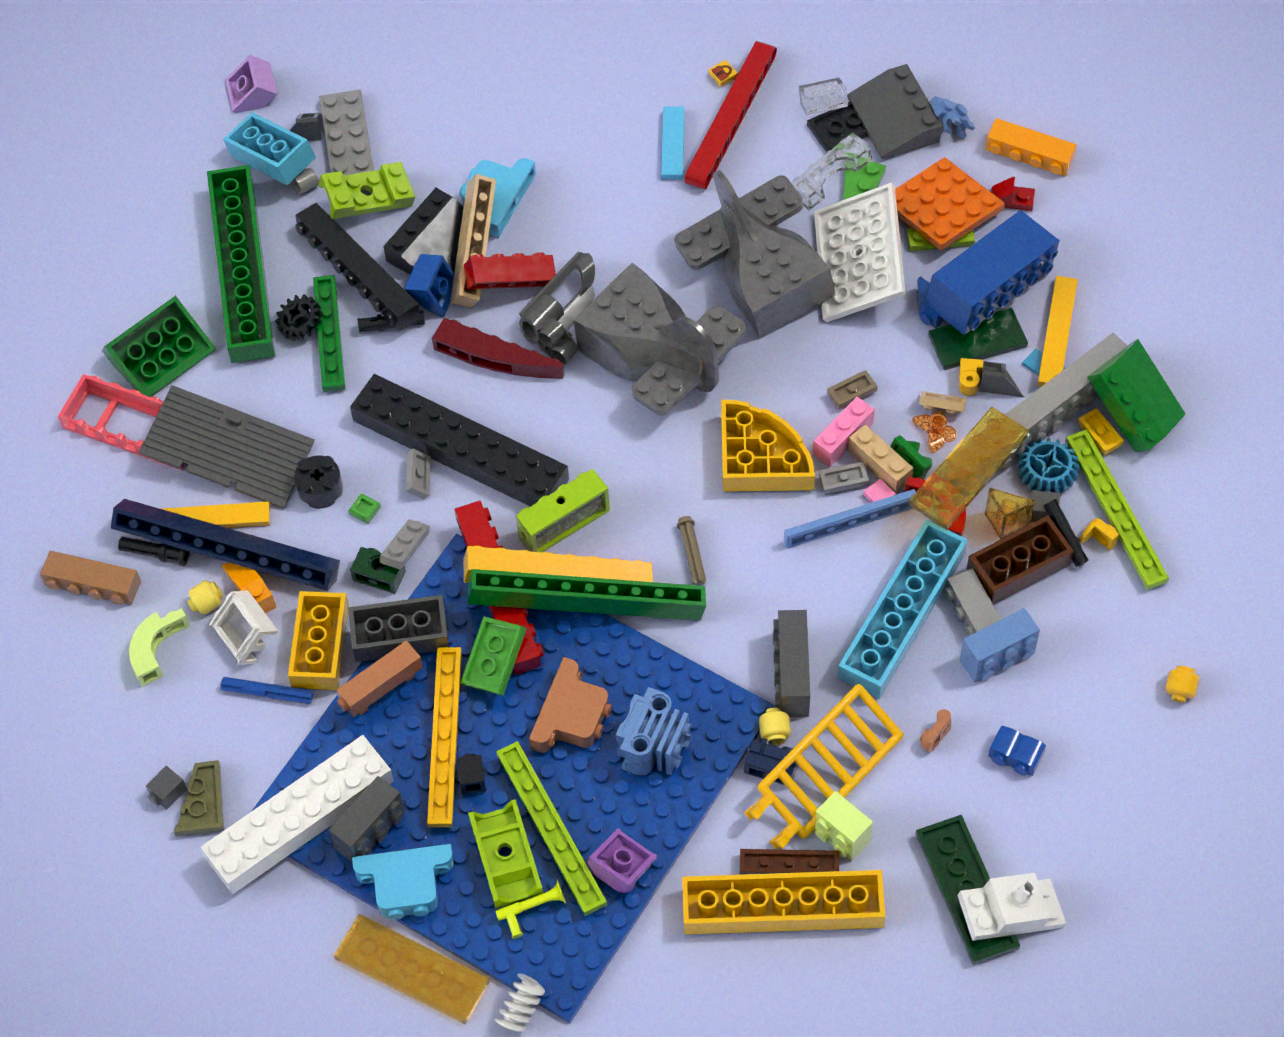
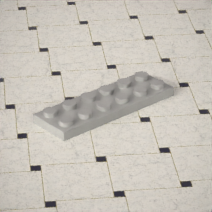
M361 89L319 96L331 173L342 171L343 175L374 171ZM361 190V193L366 196L371 195L369 191Z

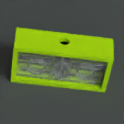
M593 468L588 472L580 473L575 480L561 485L555 492L549 496H543L536 504L522 509L516 515L520 541L530 552H545L610 511L608 487Z

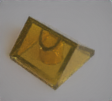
M989 488L985 516L999 538L1002 539L1030 525L1035 500Z

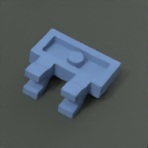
M937 96L930 100L936 117L942 121L944 132L951 133L953 131L951 128L952 123L956 125L958 137L961 138L967 136L966 128L972 131L975 129V125L970 122L967 115V109L962 104H957Z

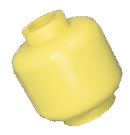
M204 580L189 590L190 599L187 603L193 612L199 611L201 614L206 615L222 604L221 598L224 596L214 581Z
M779 708L767 709L766 713L759 717L761 739L770 741L773 745L784 744L786 739L791 736L789 715L786 712L780 711Z

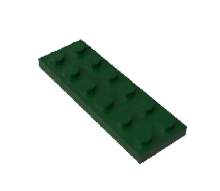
M962 814L917 829L915 833L972 964L976 965L1020 949L1016 935L972 941L957 895L963 890L983 888L990 877Z

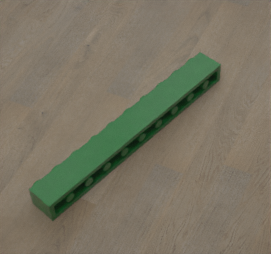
M471 569L467 584V604L701 621L706 608L705 586Z

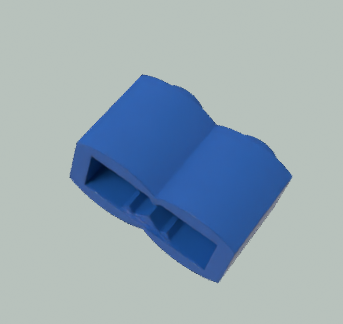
M1001 726L989 749L988 756L997 765L1011 766L1020 775L1033 776L1044 755L1046 745L1012 728Z

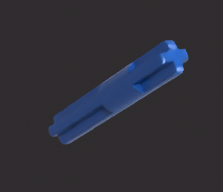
M223 677L221 681L222 691L311 704L314 697L313 691L230 677Z

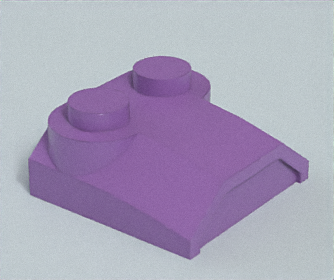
M618 828L589 857L588 865L596 877L616 891L627 893L633 890L636 881L657 859L658 855L644 848Z

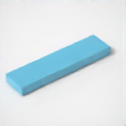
M663 106L661 179H683L684 107Z

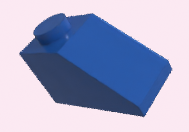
M920 276L917 279L916 288L918 314L924 324L931 325L936 329L944 319L925 303L930 283Z

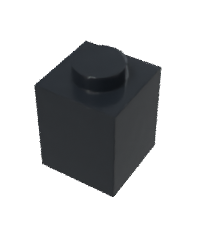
M466 754L463 757L457 758L462 794L486 791L482 756Z

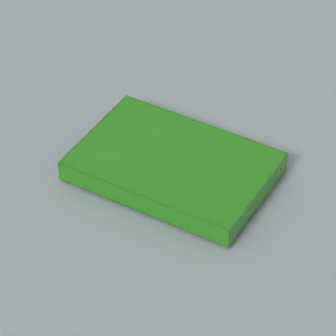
M483 617L460 684L504 696L527 629L523 626Z

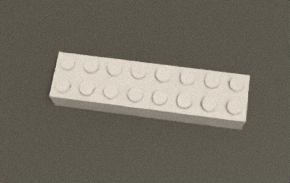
M362 735L201 846L203 855L233 895L333 825L377 776L388 784L393 783L391 769L364 735Z

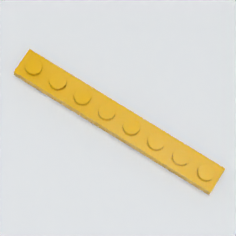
M437 647L428 827L453 828L461 647Z

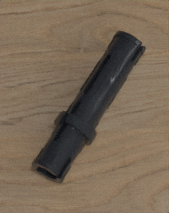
M423 310L420 311V319L408 326L425 324ZM377 314L376 317L357 318L359 333L379 330L381 332L384 331L383 329L396 328L394 325H389L381 314Z
M1057 499L1043 505L1050 519L1074 550L1072 561L1075 567L1089 561L1079 543V537H1076Z

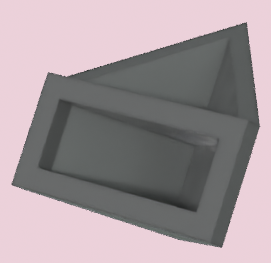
M320 112L299 114L296 118V123L289 131L308 141L321 140Z
M983 362L980 392L1024 397L1006 370V364Z

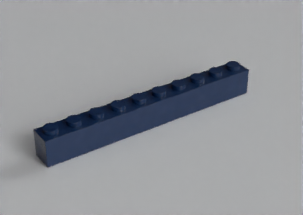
M123 499L113 507L111 529L326 591L337 581L340 560L128 499Z

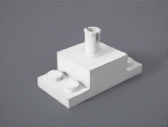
M1035 873L989 879L983 888L963 890L957 895L972 941L1058 929L1066 925L1051 879L1037 880Z

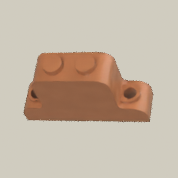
M566 657L562 659L529 737L531 750L540 753L547 752L554 746L556 740L588 748L594 744L596 738L600 739L603 733V720L610 716L612 704L608 703V693L602 687L581 681L583 673L579 671L577 662Z

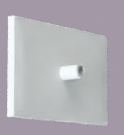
M892 182L814 211L817 253L830 268L836 294L821 303L822 316L826 323L906 295L896 193Z

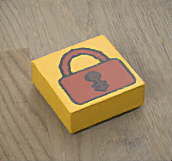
M726 60L708 69V74L720 87L733 81L738 75Z

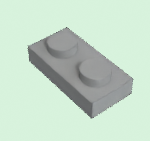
M415 449L407 452L406 492L424 499L429 496L431 456Z
M863 462L819 471L824 495L869 485L868 475Z

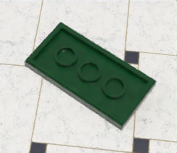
M1012 307L996 311L990 319L983 320L974 331L970 330L965 335L960 333L951 324L929 330L928 333L943 370L960 366L961 358L982 360L1028 346V341Z

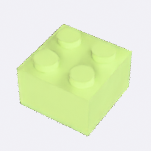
M836 791L816 810L815 834L823 842H829L834 846V850H838L841 857H847L852 861L871 841L873 821Z

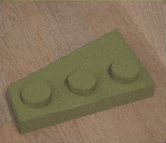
M215 760L195 763L187 787L186 799L181 807V816L174 831L175 836L224 830L220 762Z

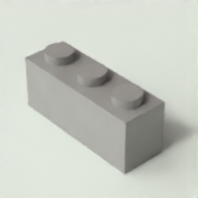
M973 568L947 578L946 588L944 589L948 601H952L955 605L956 616L960 621L963 620L967 636L1001 620Z

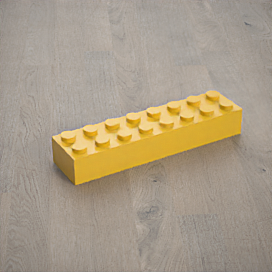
M882 870L682 877L684 935L884 928L885 904Z

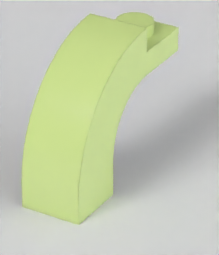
M182 608L169 612L161 619L158 613L155 612L147 617L134 632L130 642L129 657L141 687L163 677L155 659V653L159 644L167 637L190 626Z

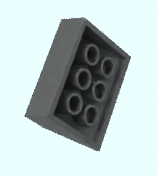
M908 64L888 69L847 94L849 102L851 101L854 111L858 113L857 116L862 121V125L867 130L868 136L881 159L940 142L943 125L939 118L936 117L931 104Z

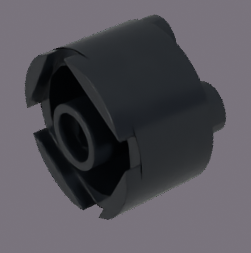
M317 455L301 459L298 462L294 473V480L300 499L309 504L310 507L317 509L333 505L334 501L343 492L340 470L333 458Z

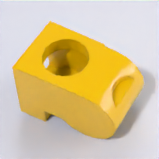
M961 358L959 391L963 395L972 396L978 391L979 377H982L983 360Z

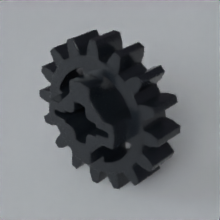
M303 294L301 299L298 295H295L293 301L288 298L287 305H280L283 310L276 312L279 317L275 320L278 325L277 329L286 339L290 337L292 341H295L297 337L303 340L306 334L310 337L312 330H318L316 324L322 323L319 318L323 316L320 310L321 306L313 297L308 298L305 294Z

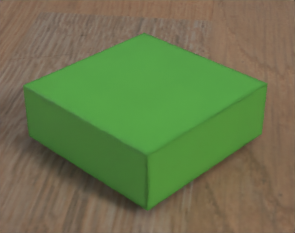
M361 493L348 511L350 515L369 524L381 508L379 502Z

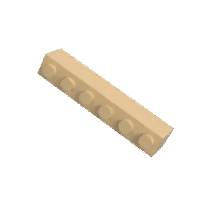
M475 174L467 182L450 301L452 304L472 308L480 300L481 289L467 290L464 264L471 256L476 254H482L486 257L496 179Z

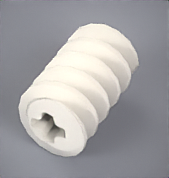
M518 974L517 976L522 980V983H513L518 991H509L508 994L513 998V1001H504V1004L509 1009H500L499 1012L504 1016V1019L496 1018L495 1021L507 1029L524 1032L527 1028L525 1023L530 1022V1014L536 1011L534 1005L540 1003L539 996L544 995L545 990L531 977Z

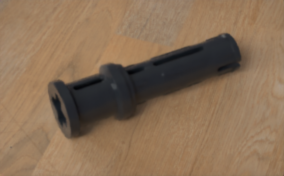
M121 536L118 543L119 551L156 557L165 563L167 561L177 562L180 566L187 564L190 551L124 536Z

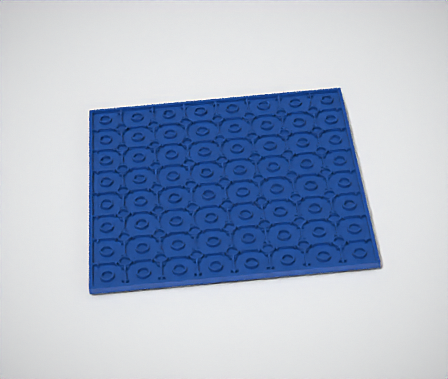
M456 533L408 599L443 595L449 647H461L462 650L461 682L483 617L492 619L493 617L489 606L467 604L468 583H464L463 558L467 548L463 537ZM527 608L529 617H526L528 624H533L536 632V637H533L536 644H541L544 656L541 657L542 666L514 675L512 670L504 696L460 684L453 828L428 827L427 825L437 651L420 653L419 656L421 657L423 668L414 674L415 677L407 683L403 681L368 706L369 710L361 716L358 713L353 717L348 710L344 712L337 703L339 699L337 694L253 810L364 735L391 769L394 782L390 785L400 792L405 810L401 822L389 829L387 837L372 848L371 854L451 844L453 851V868L447 873L436 876L437 908L425 916L406 915L396 921L516 992L518 989L513 983H522V980L517 975L524 974L531 977L545 990L544 995L539 996L540 1003L538 1005L571 1023L751 747L752 741L759 735V717L766 713L767 709L775 708V705L607 614ZM566 657L577 662L579 671L583 673L581 681L602 687L607 691L608 703L612 704L610 716L603 720L602 725H604V729L600 739L596 738L591 747L583 748L556 740L550 750L540 753L530 749L529 737L562 659ZM379 659L362 661L349 680ZM648 687L664 692L671 698L672 714L675 709L680 710V720L684 712L689 714V723L691 724L689 734H692L688 747H683L680 756H682L679 767L674 768L671 775L666 774V764L662 772L657 770V760L650 773L642 776L621 769L625 758L617 755V748L619 746L616 741L617 730L629 714L630 702L634 694L644 697ZM519 742L605 897L607 906L584 916L497 757L496 751L512 743ZM466 754L482 756L486 791L462 794L457 758L463 757ZM516 799L543 893L550 891L558 880L566 904L559 900L550 901L515 915L523 935L517 939H512L507 919L499 921L496 915V910L506 906L495 909L468 813L486 814L500 810L511 800ZM331 826L287 856L379 910L376 902L375 883L363 884L357 880L353 863L334 849L329 833ZM618 828L644 848L658 855L657 859L636 881L633 890L627 893L616 891L596 877L588 865L589 857ZM502 847L498 854L507 857L512 853V849Z

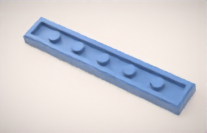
M915 489L787 529L784 532L785 545L787 548L913 509L916 507L917 493Z

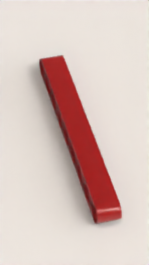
M759 41L754 43L686 172L684 180L686 184L704 190L709 186L713 173L716 172L775 59L777 47Z

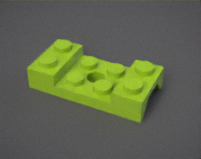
M402 162L383 164L380 170L343 175L342 171L321 174L318 182L319 188H325L330 201L331 219L410 207L413 205L416 197ZM361 190H367L371 195L366 196L361 193Z
M516 799L511 800L504 808L486 814L469 812L470 824L495 909L543 894L541 881ZM502 847L512 849V853L507 857L498 854Z

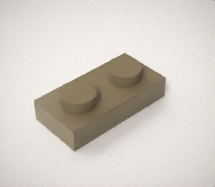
M864 370L827 388V394L839 410L848 406L856 397L862 399L876 392L878 386L867 370Z

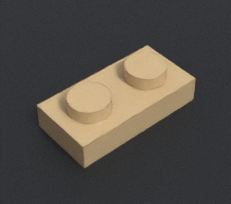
M922 391L919 405H924V408L929 410L942 408L946 409L948 413L959 414V411L964 412L967 398Z

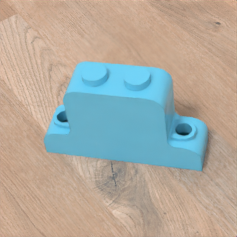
M522 158L516 161L513 167L509 168L489 160H482L475 168L471 169L468 181L475 174L496 179L489 235L496 238L501 236L536 175L535 161ZM467 182L461 186L459 195L462 196L463 206Z
M451 844L352 857L353 869L357 880L363 884L375 883L376 902L379 912L383 917L392 920L401 919L406 915L413 914L415 916H425L429 912L434 911L438 906L436 876L447 873L454 866Z

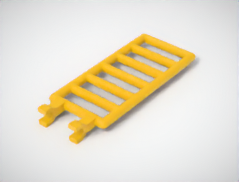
M861 684L855 685L758 784L757 788L762 796L744 814L749 820L753 818L757 820L770 804L788 824L769 841L775 849L779 847L783 849L795 834L801 839L807 838L815 830V815L818 808L785 770L795 761L828 799L834 791L802 755L812 745L844 782V786L837 793L845 798L904 737L903 732ZM858 696L892 734L884 744L850 706ZM842 712L876 750L875 754L868 761L835 724L834 720ZM826 728L861 767L852 777L818 739ZM777 778L783 782L813 817L804 827L769 788Z

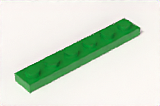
M335 275L313 277L315 301L321 306L320 310L323 313V316L319 317L322 323L317 324L323 392L344 390L345 378Z

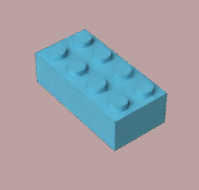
M253 112L223 139L232 158L250 165V167L285 185L294 180L316 158L307 139Z

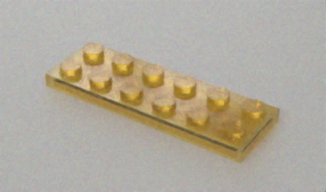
M991 407L909 500V506L947 530L1029 436V430L994 407Z
M358 914L334 954L336 960L463 1024H466L490 982L488 977L361 914Z

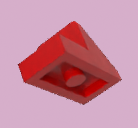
M1015 177L992 186L991 193L1005 203L1004 208L1033 210L1035 189L1014 186Z

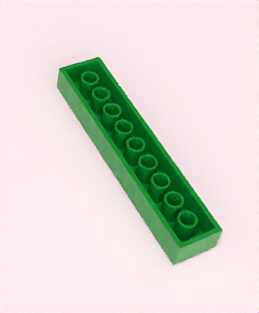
M250 165L207 171L225 333L231 363L274 357L275 348L255 190Z

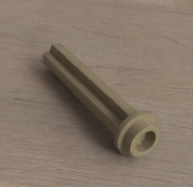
M683 516L678 519L677 528L681 531L692 582L700 586L706 583V577L693 527L695 521L690 516Z

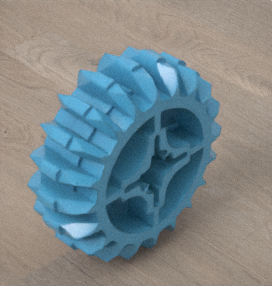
M1049 437L1044 442L1039 438L1037 443L1031 441L1029 447H1024V453L1019 454V462H1017L1018 476L1022 478L1023 485L1029 484V491L1036 489V491L1059 493L1060 490L1065 493L1067 487L1071 488L1074 481L1077 480V472H1079L1080 468L1078 456H1074V449H1067V443L1060 445L1059 439L1051 442Z

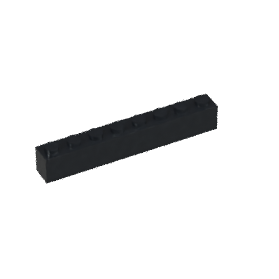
M317 203L295 215L297 223L295 228L299 235H304L311 247L317 248L324 260H329L336 272L342 273L349 285L355 286L362 298L368 299L374 310L384 315L389 325H394L400 331L420 319L419 303L334 219H331V216Z

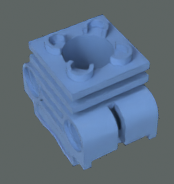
M648 687L644 697L634 694L630 702L629 714L624 722L620 724L616 733V741L619 744L617 755L625 758L621 769L636 775H646L651 772L656 760L657 770L662 772L666 764V774L669 775L672 774L674 768L679 767L682 756H680L683 747H688L692 734H689L691 724L689 723L688 713L684 712L681 720L680 710L675 709L672 714L671 698L664 692Z

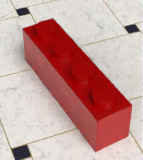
M543 252L534 253L529 256H525L524 253H516L511 256L494 254L491 257L476 254L471 256L464 264L467 290L544 287L556 275L553 255H545Z

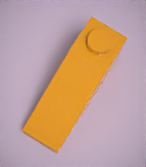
M229 562L222 565L237 591L248 590L265 614L276 608L272 593L255 570Z

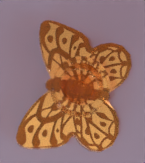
M937 410L931 416L923 414L912 418V422L916 426L927 430L926 432L929 434V449L932 453L940 450L944 446L945 441H955L957 436L956 430L952 426L947 425L946 415L943 411Z

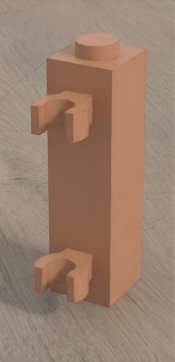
M406 640L336 690L339 698L337 700L338 705L344 712L348 710L353 717L358 713L361 716L369 710L368 706L403 681L407 683L415 677L414 674L423 668L421 657Z

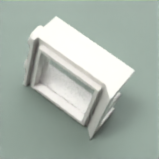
M248 590L229 593L209 623V626H213L236 657L237 665L255 664L257 659L252 652L261 651L266 646L262 639H260L262 635L276 634L278 632L277 628Z

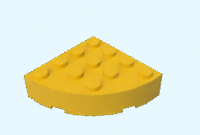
M721 399L723 492L814 490L815 473L813 460L803 444L802 438L787 421L765 408L753 407L751 403Z

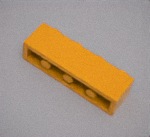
M996 118L987 136L985 150L1011 158L1014 161H1020L1036 168L1051 171L1054 174L1066 176L1075 157L1077 144Z

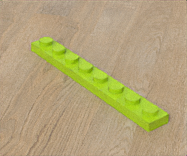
M1086 429L1067 436L1065 442L1069 449H1074V456H1078V464L1110 524L1119 534L1118 539L1146 590L1168 583L1169 577L1088 430Z
M517 741L496 751L499 761L584 916L607 906L605 897L519 742Z

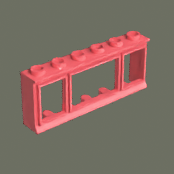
M83 374L58 415L62 428L154 460L139 454L144 441L138 440L135 442L127 439L122 433L115 435L107 432L105 426L118 404L156 417L163 401L154 396L148 397L134 389H125L114 382H105L97 376ZM88 394L110 401L95 427L87 425L82 419L74 420ZM182 463L179 470H183L184 463Z

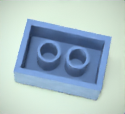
M1023 608L964 638L960 662L974 682L981 679L987 680L994 675V672L1000 669L1006 670L1016 661L1031 657L1036 650L1040 629L1027 610Z

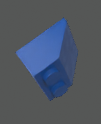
M420 254L404 289L419 303V306L440 317H444L451 301L454 272L443 255Z

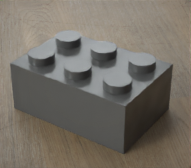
M377 776L329 829L334 849L352 863V857L370 855L372 848L377 843H381L387 837L389 829L393 825L399 824L404 817L405 810L400 792Z

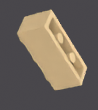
M866 424L849 437L848 452L856 460L863 462L868 471L878 480L881 478L896 494L905 488L908 476L912 477L913 467Z

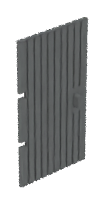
M171 385L139 454L180 469L182 463L188 465L186 469L188 473L229 488L232 481L237 483L235 491L264 502L269 501L270 504L284 509L295 486L294 473L297 464L301 459L308 457L315 439Z

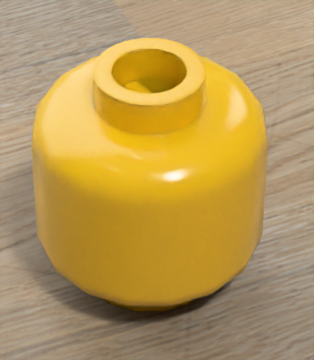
M1176 666V669H1172L1168 673L1165 690L1168 694L1172 695V700L1185 703L1186 699H1192L1196 696L1199 676L1190 667Z

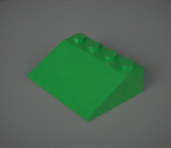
M175 295L105 345L102 352L135 390L150 397L213 352L216 347Z
M1139 339L1133 341L1087 376L1135 452L1151 449L1164 439L1186 415Z

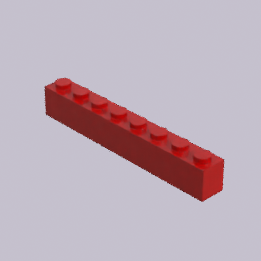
M481 500L454 508L456 521L466 548L467 546L503 548L502 545L498 546L496 542L499 539L495 526H490L489 521L492 519L488 507L483 508ZM489 606L493 619L523 626L527 629L513 667L514 675L541 667V657L544 656L541 644H536L533 637H536V632L533 624H528L526 617H529L527 608Z

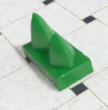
M901 435L895 437L890 447L913 467V478L924 479L932 467V458L922 456L918 452L920 442L906 441Z

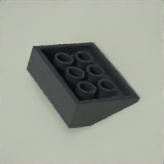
M435 187L383 246L386 261L411 275L420 254L443 255L452 271L455 272L464 206L454 197Z

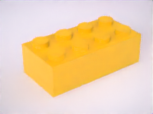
M299 591L288 671L291 687L319 690H337L339 688L349 614V602L346 593Z

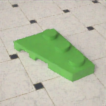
M846 153L843 200L878 188L886 172V165Z

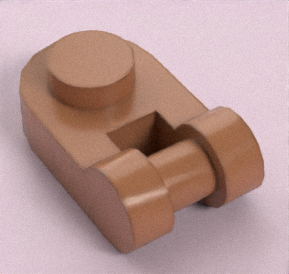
M939 710L935 724L930 730L926 729L920 738L922 742L921 747L929 753L935 750L951 729V714L948 710Z

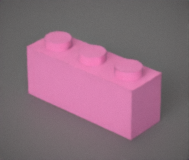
M856 397L814 440L813 455L831 467L848 450L849 437L865 424L868 427L873 424L875 409L859 397Z

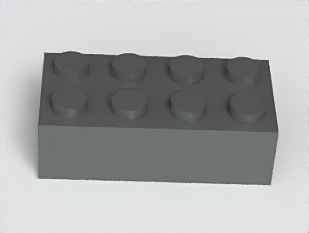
M443 595L348 607L352 651L355 662L381 659L406 640L418 654L435 652L437 647H449Z
M778 610V619H773L775 708H780V711L786 712L789 717H809L810 675L807 610Z

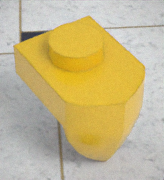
M1095 518L1083 530L1080 543H1084L1093 537L1110 551L1116 546L1119 534L1112 525L1106 524L1099 518Z

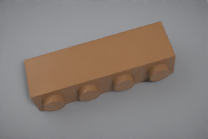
M51 550L40 572V576L48 588L54 590L60 588L76 595L82 593L97 600L102 598L108 599L119 605L124 603L132 605L141 583L137 570Z

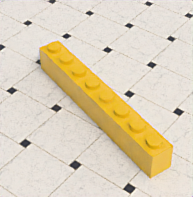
M467 546L463 558L464 583H468L471 569L653 582L652 562H643L641 560L607 559L596 556L585 557L573 554L563 555L552 554L551 552L541 553L528 550L485 548L482 546Z

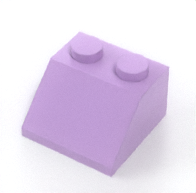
M249 55L225 79L232 112L235 113L265 107L277 95L270 62Z

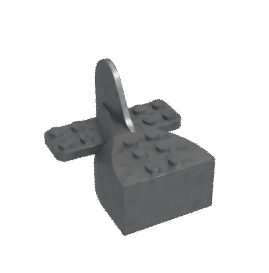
M720 170L714 172L713 179L721 208L678 233L674 238V242L688 266L693 270H700L724 257L725 275L731 295L761 339L836 295L831 271L828 265L802 236L777 226L803 209L802 197L786 176L779 175L738 198L726 176Z
M631 263L573 319L578 351L612 374L626 380L637 381L632 386L633 398L660 416L668 414L694 387L703 392H711L719 382L718 363L746 335L745 322L720 306L711 307L697 322L686 317L677 302L634 263Z

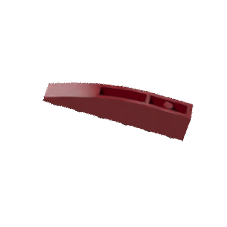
M443 318L432 337L434 350L474 366L496 372L534 378L563 379L565 376L564 363H561L558 359L548 358L535 350L530 351L516 343L501 340L496 335H488L475 327L470 328L462 325L457 320Z

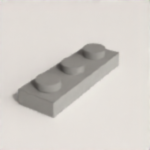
M408 519L380 555V563L401 570L429 534L430 526Z

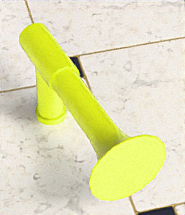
M557 880L556 885L550 891L496 910V915L499 921L507 919L512 939H517L523 933L520 930L515 915L546 902L559 900L566 904Z

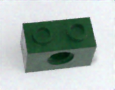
M360 547L350 569L352 580L396 594L406 572L405 565L400 570L380 563V555L382 553L377 549ZM377 567H384L381 570H374Z

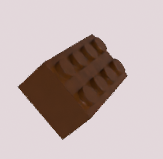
M1046 516L969 555L967 570L973 568L992 604L1070 565L1074 550L1050 517Z

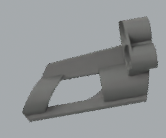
M577 252L519 313L521 317L519 327L523 336L530 343H537L540 349L548 356L556 358L564 364L579 350L571 337L572 334L568 332L574 324L573 319L595 297L592 287L595 278V265L590 253ZM574 269H577L581 276V289L563 308L550 295Z

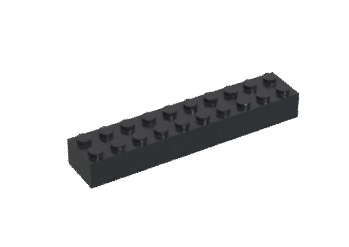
M377 374L372 375L350 406L354 422L410 449L431 456V459L530 507L536 504L540 498L546 495L549 496L561 485L567 484L569 481L567 465Z

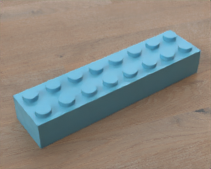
M928 520L925 521L838 665V679L852 686L861 684L870 695L878 699L881 698L946 588L947 578L953 576L965 556L968 539Z

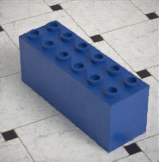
M1019 210L935 272L930 281L925 303L963 335L970 330L974 331L983 320L990 319L999 308L1006 307L1015 296L1019 297L1028 286L1035 285L1041 276L1048 275L1052 271L1054 258L1058 254L1057 248L1060 240L1023 211Z

